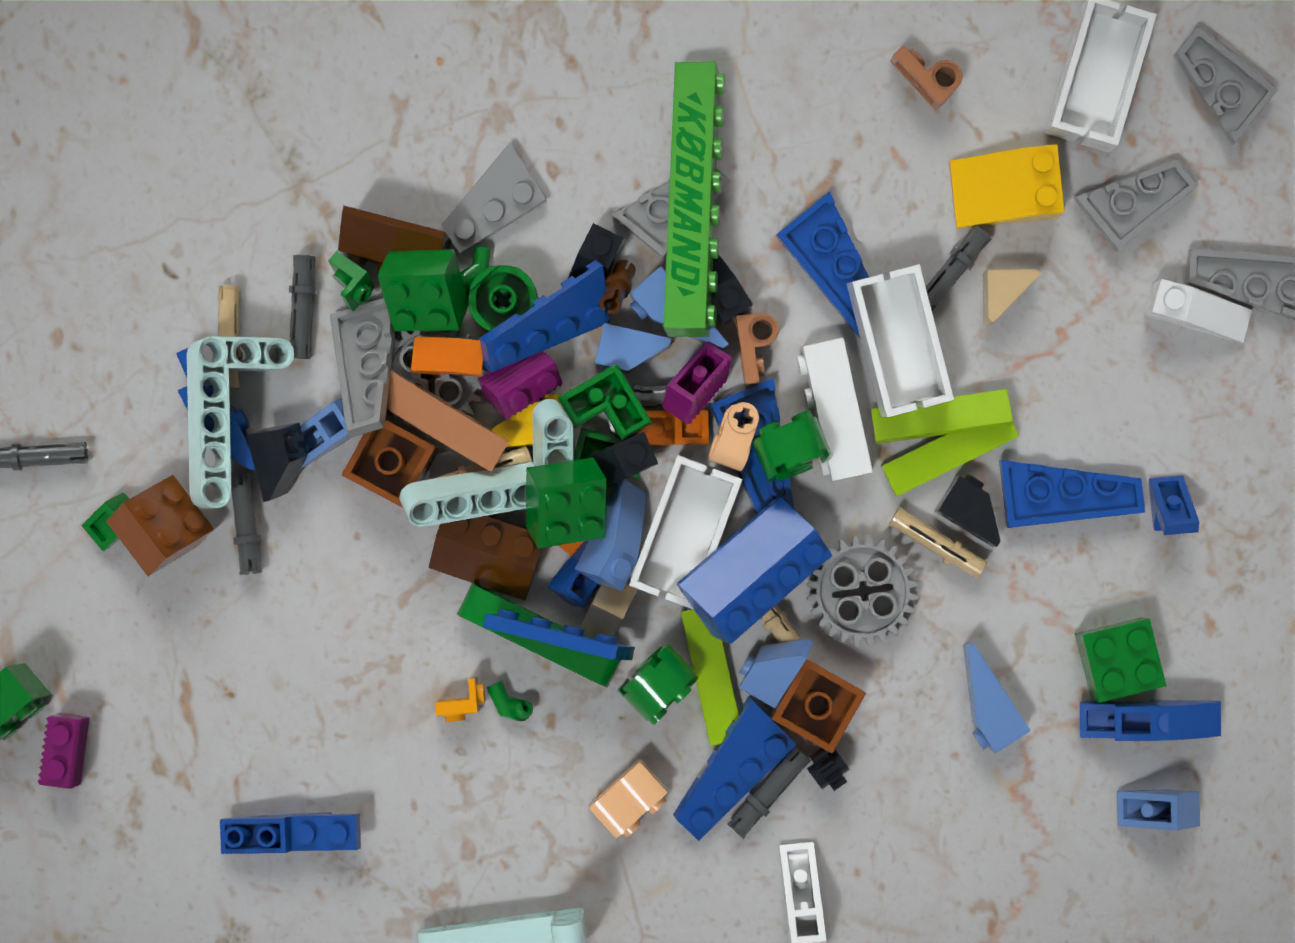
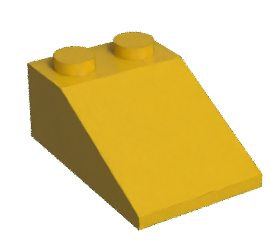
M1057 144L1025 147L949 161L956 229L970 228L975 225L980 227L1057 219L1065 213Z

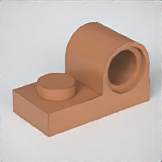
M904 45L893 54L890 60L894 67L935 111L954 94L961 84L962 71L953 61H939L927 71L923 67L925 65L923 58L914 49L909 51ZM941 72L947 73L952 79V85L949 87L940 86L936 81V74Z
M768 314L739 315L735 318L744 386L758 385L760 382L759 376H765L762 355L756 356L755 350L767 348L774 343L779 327L777 321ZM759 322L765 323L770 327L771 336L768 339L759 340L753 335L752 327Z

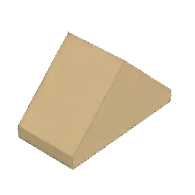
M1037 269L986 270L983 273V322L987 326L994 323L1041 273Z
M629 582L626 583L623 591L601 585L580 626L581 629H584V635L595 638L597 633L614 636L638 589L629 586Z

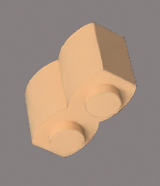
M639 759L589 804L588 808L616 839L622 834L627 838L639 828L641 822L638 819L647 811L654 814L667 802L664 796L668 793V789L644 762Z

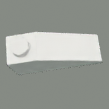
M1160 279L1152 283L1143 316L1243 343L1252 310L1199 289Z
M814 842L779 845L789 943H826Z

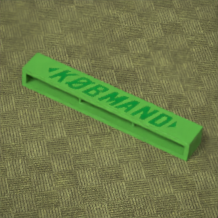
M716 61L675 62L663 327L668 337H710V326H716V305H711L712 292H717L718 275L717 271L712 270L713 259H718L719 240L714 238V226L720 225V205H715V193L721 192L722 188L721 172H716L717 160H721L723 157L722 139H718V127L724 126V108L719 106V94H725V74L719 72Z

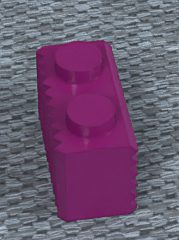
M705 342L666 386L667 389L665 390L666 393L664 394L662 407L686 424H691L692 419L699 415L700 410L707 406L708 401H711V398L715 397V393L719 392V388L723 387V383H726L732 362L731 356L713 344Z
M543 351L495 372H489L478 379L486 401L506 419H510L511 415L516 416L517 412H522L529 404L533 405L534 401H539L540 397L550 394V392L556 390L557 386L561 387L563 383L555 361Z
M58 713L46 718L48 723L45 725L47 730L44 732L46 737L43 739L46 744L42 746L45 751L41 753L44 758L40 760L43 765L39 767L41 770L38 774L40 779L37 781L39 785L72 789L75 786L81 785L90 717Z

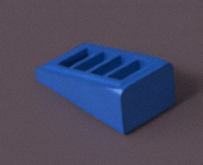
M584 541L548 585V588L565 602L580 608L585 606L597 586L596 582L585 575L579 579L577 576L580 572L575 570L588 541Z

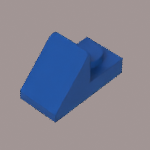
M1183 475L1149 478L1154 530L1162 531L1163 535L1198 532L1200 522Z

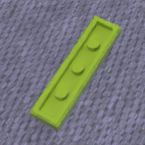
M1008 389L954 396V400L925 408L917 407V410L887 418L880 416L878 408L871 409L876 444L1013 424Z
M1014 424L946 434L880 467L895 497L1020 436Z
M693 609L681 611L693 670L699 678L696 684L710 746L722 744L727 736L725 732L732 721L736 722L739 717L723 642L710 634Z

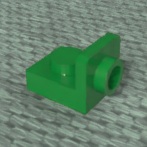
M336 251L328 260L335 272L332 276L344 287L340 295L349 309L355 311L359 305L368 301L375 285L367 271Z
M125 493L105 501L81 525L102 551L109 549L119 540L106 521L125 501L129 500Z

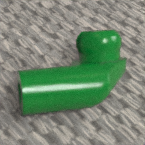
M474 247L472 265L461 271L465 291H470L471 283L475 277L489 267L490 248Z
M502 681L486 687L501 717L520 722L526 721L532 715V704L528 700L510 697Z

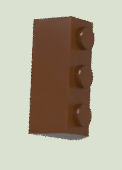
M343 206L338 251L357 265L365 266L366 261L379 264L378 270H380L388 251L449 250L451 240L445 231Z
M490 516L476 517L440 524L428 568L526 601L544 548H537L530 533L525 528Z

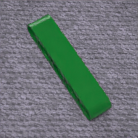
M471 583L457 612V615L482 628H484L483 624L486 613L498 614L499 609L519 613L518 619L530 622L531 617L549 620L474 583ZM553 621L551 623V627L561 630H563L564 628L563 626ZM484 628L607 688L621 660H612Z

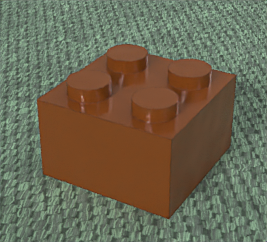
M385 420L384 428L363 434L342 476L402 507L399 499L402 489L410 483L423 480L439 448Z
M174 475L125 501L106 521L147 576L152 575L195 549L214 530L200 509L193 504L190 496Z
M806 659L776 708H773L770 718L819 747L833 753L866 692Z

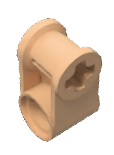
M741 402L731 405L726 409L719 430L713 440L708 460L738 471L743 470L759 422L758 411L753 405ZM743 410L745 411L744 417L748 419V423L741 424L738 427V420L733 417L734 414L740 413Z

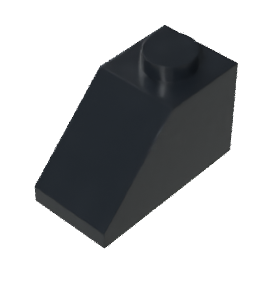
M593 223L577 254L568 278L573 276L576 279L588 271L587 265L597 260L603 265L606 281L624 246V238Z
M719 255L718 259H713L712 271H717L718 289L717 292H712L711 305H716L717 319L723 327L733 321L736 316L751 310L753 304L734 273Z
M300 422L269 427L247 435L263 502L273 500L289 492L308 456L306 439L302 433Z
M644 431L589 457L594 458L605 475L606 488L658 465V461Z
M966 474L964 478L955 476L934 512L989 546L998 547L1001 540L990 495L982 489L984 483L969 474Z

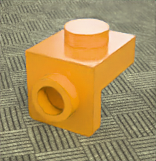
M470 677L468 679L469 698L438 700L435 702L436 716H445V722L466 720L465 714L478 713L480 705L485 704L484 684H478L477 677Z

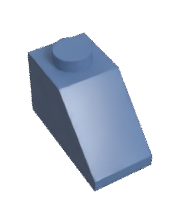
M604 323L595 365L602 367L601 372L611 366L618 364L622 372L630 373L668 350L671 338Z
M807 638L765 645L760 648L755 657L749 654L739 672L744 675L739 688L776 708L806 661L813 641Z
M1171 789L1117 791L1118 826L1183 830L1200 826L1199 791Z

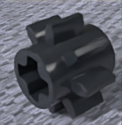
M820 748L809 756L814 764L808 767L807 770L821 789L830 785L836 791L847 783L843 774L850 769L836 750L833 753H827L823 748Z

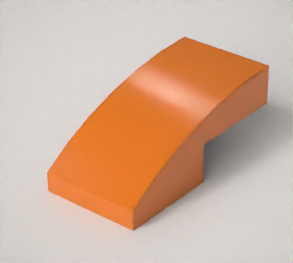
M414 337L411 372L441 376L455 374L481 377L483 355L480 340Z
M700 410L699 415L692 419L691 424H686L668 411H646L652 424L643 431L650 445L709 444L708 410Z

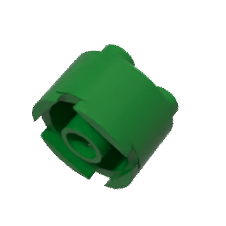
M496 265L484 269L475 277L471 283L468 302L473 318L482 329L490 332L516 313L519 316L526 313L533 306L532 302L539 297L533 281L524 271L513 266ZM502 294L504 297L512 295L509 299L511 305L508 308L504 306L497 308L496 306L499 304L497 300L498 295Z
M810 410L793 416L791 418L792 422L780 426L779 422L768 424L760 428V434L754 437L755 440L752 444L768 483H772L775 477L777 481H782L813 469L812 461L820 458L822 464L832 458V453L818 419L812 416Z
M665 643L663 647H659L635 670L636 672L632 676L633 679L630 681L627 678L617 691L646 721L655 725L668 712L667 708L674 701L678 704L691 692L692 689L690 687L699 678L682 657L668 643Z

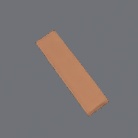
M391 370L387 409L454 451L492 472L509 440L481 425L479 421L454 408L445 400Z

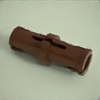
M619 260L614 266L613 273L605 281L606 290L599 304L603 311L606 309L607 304H610L608 314H615L620 311L623 299L628 297L632 289L631 280L635 275L636 268L631 262L627 270L625 267L628 260Z

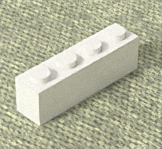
M844 338L803 346L801 348L802 355L797 356V364L800 375H806L809 388L804 389L807 408H814L815 417L818 419L832 453V458L823 464L819 458L822 476L828 475L829 481L832 482L872 473V465Z

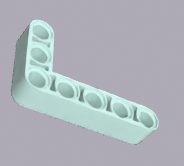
M212 336L196 340L190 344L187 350L189 489L191 501L197 507L202 509L223 507L231 498L229 371L268 372L288 367L294 359V349L286 339ZM204 345H207L212 350L213 357L211 362L206 361L203 357L202 349ZM238 346L242 347L246 354L243 363L236 357ZM271 347L275 348L278 352V361L276 363L269 357V349ZM205 380L210 381L213 385L214 390L211 397L207 396L203 391ZM207 414L214 420V428L211 432L204 426V418ZM208 449L215 456V462L212 467L208 466L204 459L205 452ZM209 484L215 488L216 492L212 502L205 495V489Z
M546 399L538 403L533 410V462L494 468L492 472L482 470L418 481L405 486L400 493L399 499L409 521L417 527H426L526 509V468L573 461V425L560 403L554 399Z
M584 908L563 909L433 927L417 932L418 943H589Z

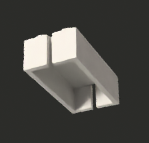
M1086 0L1083 3L1044 134L1075 142L1079 137H1082L1081 145L1108 153L1118 146L1157 14L1127 5L1118 15V18L1114 19L1112 17L1119 10L1120 3L1111 0Z
M920 264L847 283L880 416L887 418L917 410V407L925 408L954 400Z
M677 455L629 586L656 596L659 595L660 589L666 591L664 597L666 600L693 609L676 583L717 549L743 479L714 468L710 476L704 474L706 465Z

